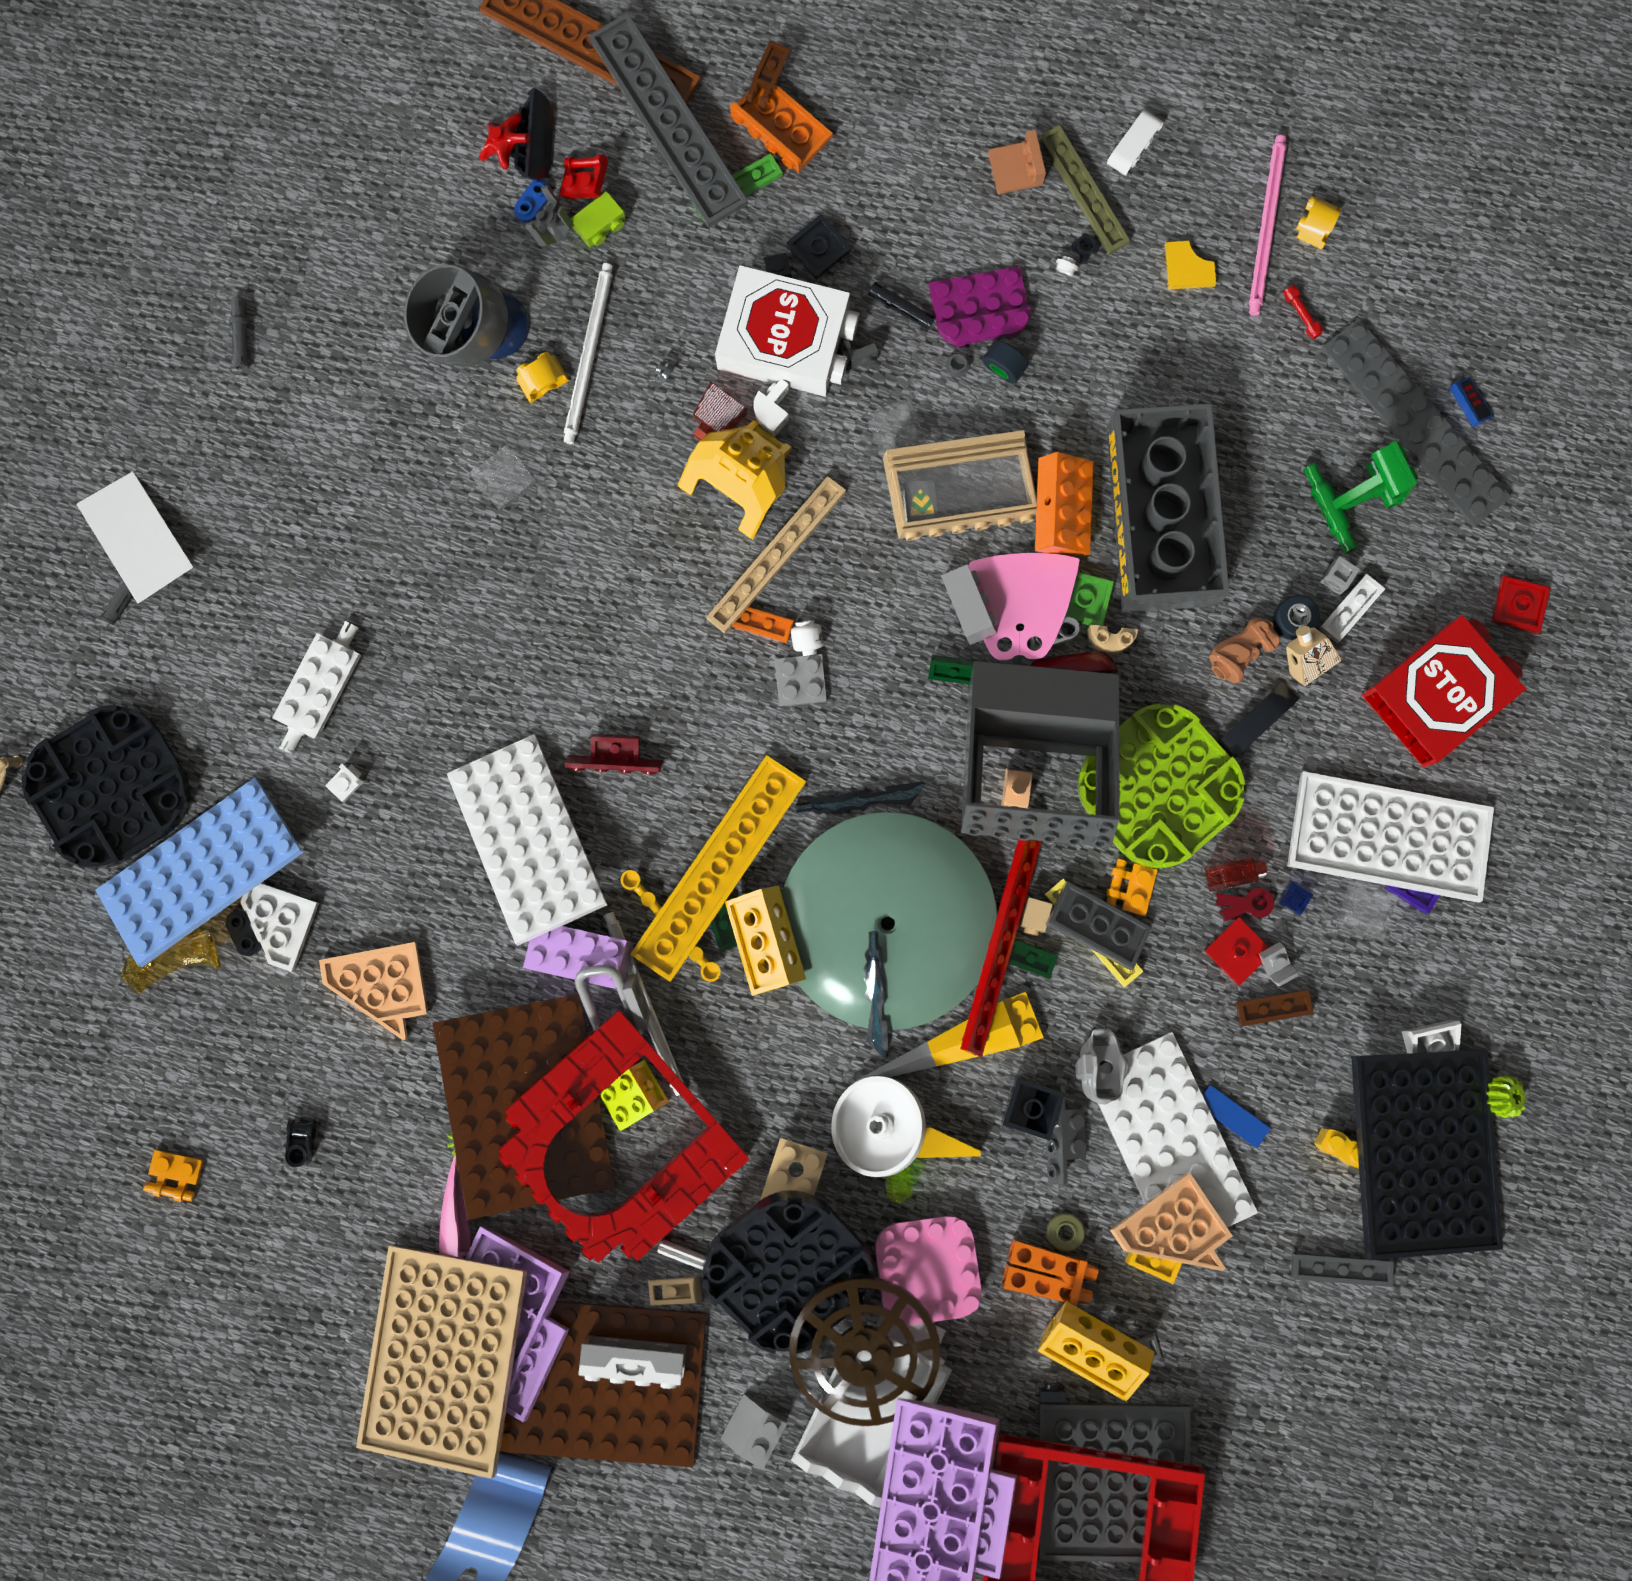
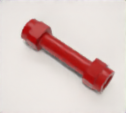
M1292 285L1283 291L1284 298L1287 303L1291 302L1307 326L1306 333L1313 340L1324 333L1323 326L1319 321L1315 322L1300 298L1302 293L1295 285Z

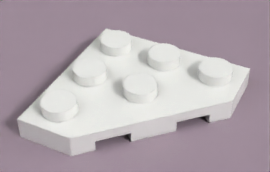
M260 883L243 895L240 903L250 919V925L258 942L261 943L268 964L294 972L319 903Z

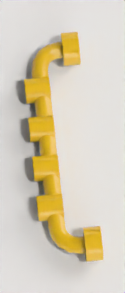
M625 871L621 876L622 886L628 890H634L640 896L642 904L649 907L657 916L662 907L656 901V896L645 889L641 884V877L636 871ZM695 946L689 958L701 966V976L704 980L708 982L716 981L721 975L719 965L709 962L704 956L703 950Z

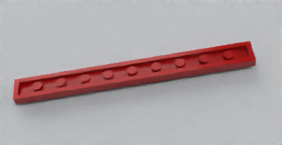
M1018 839L1014 851L1013 861L1008 873V879L1001 898V904L960 1047L961 1050L975 1056L982 1057L1042 841H1023Z

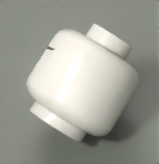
M814 620L796 622V626L791 629L794 650L802 651L803 656L817 654L816 649L824 645L821 625L815 623Z

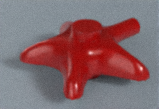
M514 113L498 126L494 122L487 124L489 134L479 155L481 161H485L491 155L497 154L501 167L506 170L509 167L510 152L515 148V145L517 143L530 142V135L528 133H516L517 126L522 118L521 113Z

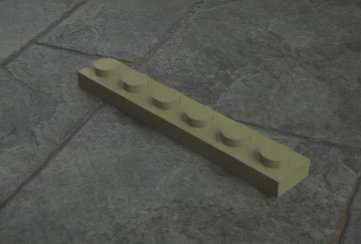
M1058 125L1040 135L1039 141L1108 255L1128 245L1130 239L1061 126Z

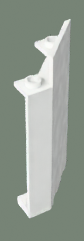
M880 1316L877 1324L868 1322L867 1325L879 1328L885 1318ZM924 1323L907 1325L914 1336L915 1342L930 1338ZM894 1324L887 1334L893 1346L906 1345L907 1341L903 1333ZM936 1326L939 1342H941L946 1330ZM932 1349L917 1353V1367L911 1382L922 1388L926 1385L931 1372ZM865 1350L857 1354L861 1361H868L872 1357ZM910 1355L895 1358L892 1370L905 1377L909 1367ZM941 1357L935 1383L922 1402L937 1403L952 1369L944 1365L945 1360ZM836 1367L828 1381L833 1388L842 1379ZM885 1379L880 1384L875 1385L877 1398L891 1393L898 1386ZM851 1384L843 1394L853 1399L867 1400L864 1387H857ZM824 1390L819 1400L821 1404L829 1396V1393ZM904 1390L894 1400L879 1406L881 1417L895 1414L898 1398L915 1400L917 1397ZM838 1400L831 1409L833 1412L849 1418L871 1419L869 1407H854ZM816 1408L791 1461L806 1473L823 1476L838 1489L856 1493L871 1506L881 1508L894 1421L878 1426L849 1425L832 1419Z

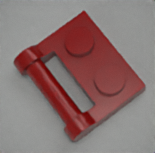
M597 154L595 157L577 159L574 156L566 157L564 159L565 172L559 196L564 199L600 197L608 166L607 156L605 154ZM595 167L593 172L576 173L577 168Z

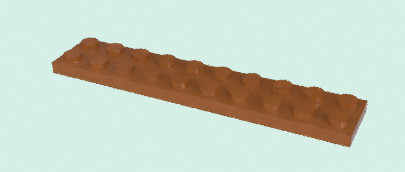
M484 0L479 7L482 14L618 87L588 38V35L605 25L559 0ZM652 51L687 105L700 84L701 77Z

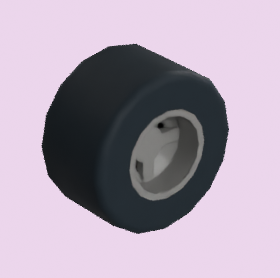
M1303 595L1290 596L1282 601L1274 611L1273 616L1275 629L1281 636L1289 640L1297 638L1296 630L1299 627L1317 628L1320 621L1319 607L1312 599Z

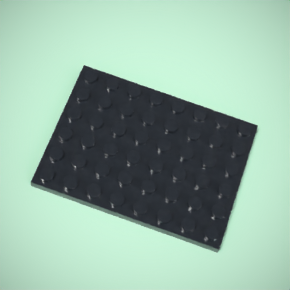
M1463 1050L1351 1056L1365 1259L1381 1260L1503 1250L1493 1115L1490 1110L1491 1105L1487 1103L1489 1098L1486 1094L1489 1092L1488 1083H1490L1488 1051Z

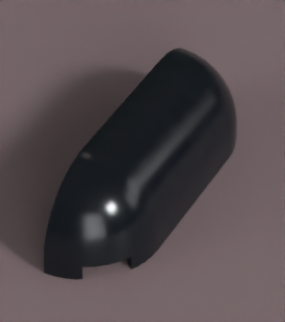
M533 88L527 93L530 97L527 99L524 107H519L518 113H521L522 118L516 132L528 133L530 135V142L517 143L515 145L514 166L523 178L539 180L548 174L551 166L554 113L547 97L538 89Z

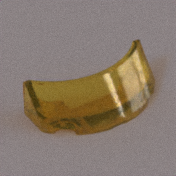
M198 927L143 967L137 965L133 956L130 955L126 958L120 977L136 994H139L158 979L183 967L209 965L217 970L221 968L212 934L208 930H201Z

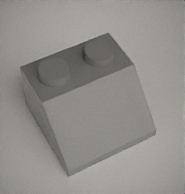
M743 1394L720 1439L741 1458L764 1469L787 1425L788 1417Z

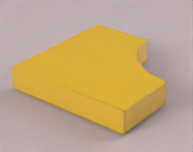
M1189 241L1165 243L1168 289L1215 287L1214 261H1206L1198 257L1192 250Z

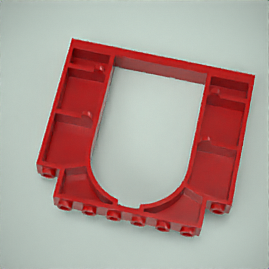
M619 1009L505 1109L507 1114L505 1119L514 1129L518 1126L520 1130L501 1145L498 1150L501 1153L498 1157L507 1168L512 1166L518 1172L515 1174L518 1181L523 1186L528 1184L534 1192L531 1194L540 1205L545 1203L548 1206L550 1217L557 1224L561 1221L567 1228L564 1231L573 1242L578 1240L583 1246L581 1249L583 1254L590 1261L594 1258L597 1263L620 1243H622L620 1249L629 1259L633 1256L638 1261L720 1185L750 1160ZM645 1055L703 1120L707 1127L618 1206L610 1210L590 1213L578 1211L565 1204H561L551 1193L544 1172V1158L551 1140L560 1129Z
M999 1434L995 1470L1017 1475L1002 1575L1000 1579L983 1575V1581H1037L1036 1566L1048 1460L1150 1476L1138 1581H1193L1205 1478L1203 1466Z

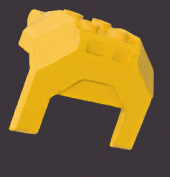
M755 420L744 427L709 433L699 441L690 455L677 486L692 496L699 479L706 480L744 508L746 514L738 530L753 540L767 511L783 494L786 488L785 458L792 450V447L787 443L783 444L763 430Z

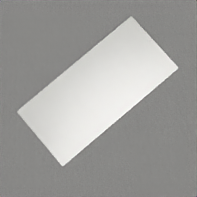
M133 472L76 504L137 603L142 602L193 568Z

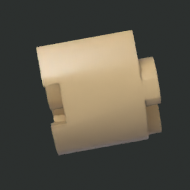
M1090 625L1087 629V637L1091 645L1099 652H1103L1108 656L1118 655L1125 651L1136 639L1138 629L1121 628L1120 632L1112 634L1108 631L1107 626Z

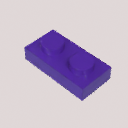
M1386 885L1384 888L1424 914L1430 913L1440 896Z

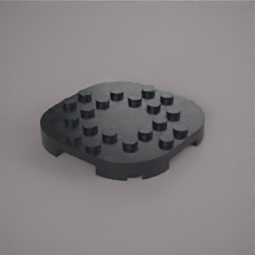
M118 705L102 706L87 712L89 716L51 739L45 738L35 746L25 761L28 764L25 775H22L21 782L27 804L33 806L54 842L52 846L59 855L67 861L83 867L109 868L133 857L171 833L183 820L190 802V785L187 775L157 725L146 715L131 708Z
M781 1191L757 1202L715 1236L706 1250L703 1263V1285L711 1302L715 1306L719 1304L749 1334L748 1340L752 1344L773 1354H776V1351L789 1352L791 1332L798 1314L809 1299L822 1288L836 1281L851 1277H875L872 1256L863 1241L823 1200L802 1191ZM858 1288L860 1304H867L873 1293L872 1288ZM840 1291L827 1297L812 1311L824 1321L835 1311L850 1305L848 1291ZM844 1316L837 1320L835 1323L831 1325V1327L833 1328L834 1326H836L847 1316ZM807 1320L803 1323L798 1336L796 1354L812 1349L817 1329Z

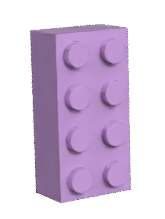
M560 926L529 941L523 968L575 980L576 974L581 969L597 965H610L619 970L625 981L634 942ZM606 974L591 976L585 979L587 983L616 989L612 977Z

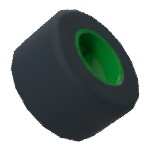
M1000 340L993 342L982 360L987 369L1011 384L1018 382L1029 364L1026 357L1020 351Z

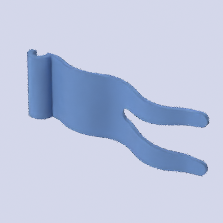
M500 1452L496 1477L490 1479L475 1475L449 1539L425 1581H457L464 1570L469 1567H473L478 1571L475 1581H505L522 1549L543 1499L552 1467Z

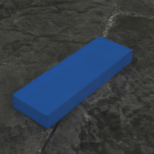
M1209 1085L1202 1096L1212 1117L1249 1144L1258 1148L1271 1128Z

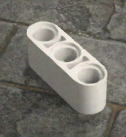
M1144 109L1117 145L1107 164L1124 176H1127L1130 167H1134L1143 149H1147L1154 139L1156 131H1160L1164 121Z

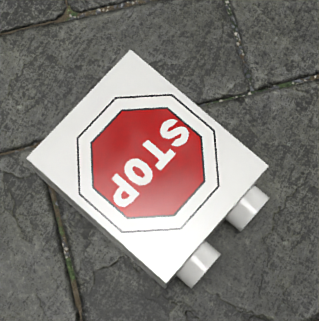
M739 265L715 352L717 369L776 384L782 379L789 384V388L826 397L830 382L842 384L848 357L837 354L841 338L854 340L860 313L849 310L850 293Z

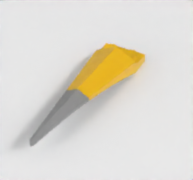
M1026 992L997 1003L983 1055L1021 1047L1044 1038ZM968 1020L859 1078L852 1084L867 1077L880 1076L889 1078L979 1057L960 1049Z

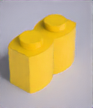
M1321 1128L1314 1142L1315 1146L1326 1154L1338 1157L1346 1165L1359 1168L1357 1142L1350 1140L1340 1131Z

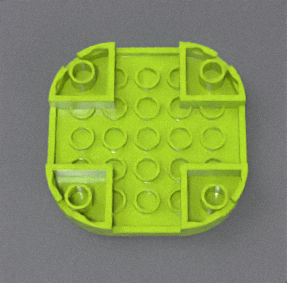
M1166 704L1150 705L1138 710L1119 726L1120 820L1113 843L1134 863L1153 869L1173 867L1191 858L1193 854L1235 819L1244 801L1245 781L1239 764L1234 757H1230L1200 724V719L1191 711L1181 706ZM1096 756L1085 757L1077 780L1079 798L1088 814H1095Z

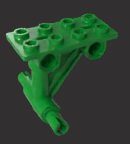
M1396 440L1371 455L1373 461L1366 465L1371 476L1370 479L1339 496H1336L1330 482L1324 480L1317 463L1303 469L1312 487L1310 493L1315 498L1328 524L1330 534L1336 536L1344 554L1358 548L1349 531L1351 528L1350 522L1344 511L1371 498L1377 499L1379 497L1382 498L1386 509L1398 504H1404L1417 485V472L1413 466L1409 467L1406 461L1408 457L1406 450L1402 444L1398 445Z

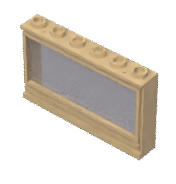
M1024 430L888 449L883 455L898 539L906 538V541H913L923 535L938 537L943 535V532L952 531V534H959L969 528H975L976 531L989 528V525L997 524L998 527H1005L1016 521L1026 524L1033 522L1034 518H1036L1037 496Z

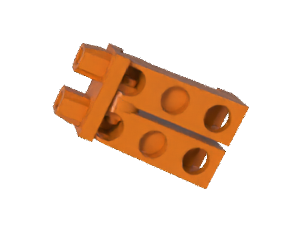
M1015 1238L1012 1239L1007 1259L1011 1264L1006 1263L1001 1283L1003 1289L1062 1302L1067 1301L1074 1306H1077V1303L1091 1304L1093 1291L1082 1288L1083 1279L1096 1281L1099 1271L1097 1267L1079 1257L1075 1258ZM1016 1265L1023 1266V1267L1030 1268V1269H1034V1270H1038V1271L1045 1272V1273H1049V1274H1052V1275H1055V1276H1051V1275H1047V1274H1044V1273H1040V1272L1032 1271V1270H1029V1269L1021 1268V1267H1018V1266H1016Z

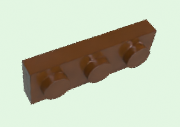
M1309 990L1235 1002L1240 1026L1314 1014Z

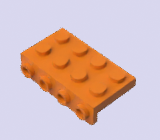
M778 85L774 92L771 93L770 100L765 108L759 106L760 98L764 93V89L759 87L752 103L746 100L747 93L738 103L732 102L730 105L731 118L738 125L743 124L754 139H760L771 154L774 155L776 153L781 157L782 162L787 168H793L798 173L833 138V133Z

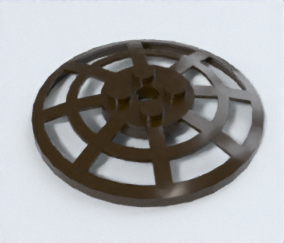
M851 1277L836 1281L822 1288L803 1306L791 1332L789 1346L790 1365L794 1379L801 1392L819 1411L834 1420L849 1425L878 1426L893 1422L895 1414L882 1418L879 1406L894 1400L904 1390L917 1397L916 1401H923L927 1397L939 1371V1336L928 1310L908 1290L896 1283L881 1278ZM858 1288L879 1289L899 1298L891 1310L874 1304H860ZM840 1291H848L850 1305L835 1311L824 1321L812 1311L827 1297ZM907 1304L923 1320L929 1332V1339L915 1342L909 1327L899 1317ZM861 1313H874L883 1316L885 1319L880 1327L877 1328L872 1325L863 1324ZM851 1314L853 1327H850L842 1334L831 1327L840 1318ZM807 1320L817 1329L812 1343L811 1358L797 1359L798 1336L803 1323ZM894 1324L903 1333L907 1341L906 1345L893 1346L887 1334ZM824 1335L836 1344L834 1357L819 1358V1347ZM932 1349L931 1372L926 1385L922 1388L911 1382L917 1367V1353ZM865 1350L872 1357L868 1361H861L857 1354ZM910 1355L909 1367L905 1377L892 1370L895 1358ZM836 1367L842 1379L835 1388L826 1380L821 1368ZM799 1369L814 1370L819 1383L829 1393V1396L822 1404L813 1397L805 1386ZM885 1379L898 1386L891 1393L877 1398L875 1385L880 1384ZM852 1384L865 1388L867 1400L853 1399L843 1394ZM838 1400L854 1407H869L871 1419L849 1418L837 1414L831 1409Z

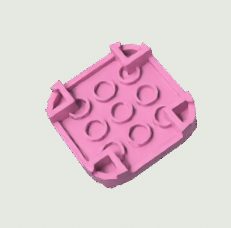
M942 1216L887 1225L879 1233L874 1248L878 1277L896 1283L912 1293L928 1310L934 1322L962 1318L978 1309L981 1300V1284L972 1231L965 1221L954 1216ZM880 1290L883 1307L891 1310L899 1297ZM908 1304L899 1316L906 1325L924 1323L917 1312Z

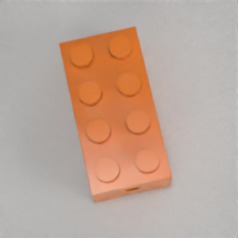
M1055 452L1038 459L1035 551L1075 558L1090 554L1093 461L1060 452Z

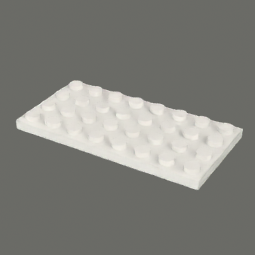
M535 734L446 773L517 946L607 905Z
M1303 771L1300 774L1287 866L1480 903L1483 901L1494 807Z
M1173 1032L1124 1053V1056L1128 1059V1070L1123 1082V1093L1115 1101L1098 1105L1144 1204L1184 1174L1191 1173L1226 1227H1230L1257 1214L1255 1205ZM1107 1061L1099 1065V1070L1103 1074H1110L1113 1071V1067Z

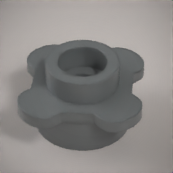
M670 359L666 363L661 361L655 369L654 373L657 374L654 379L655 381L659 379L664 383L674 370V367L669 364L671 362Z

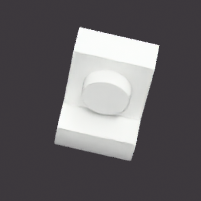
M782 379L777 384L773 383L768 388L767 396L758 391L754 399L756 421L763 430L773 437L789 421L788 413L778 406L780 401L789 392V384Z

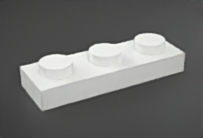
M1368 574L1364 575L1319 629L1333 641L1339 643L1385 588Z

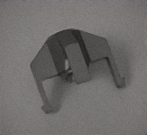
M542 186V193L549 201L547 210L538 212L536 214L537 220L530 221L525 226L539 246H548L561 240L572 227L573 221L551 191V187Z

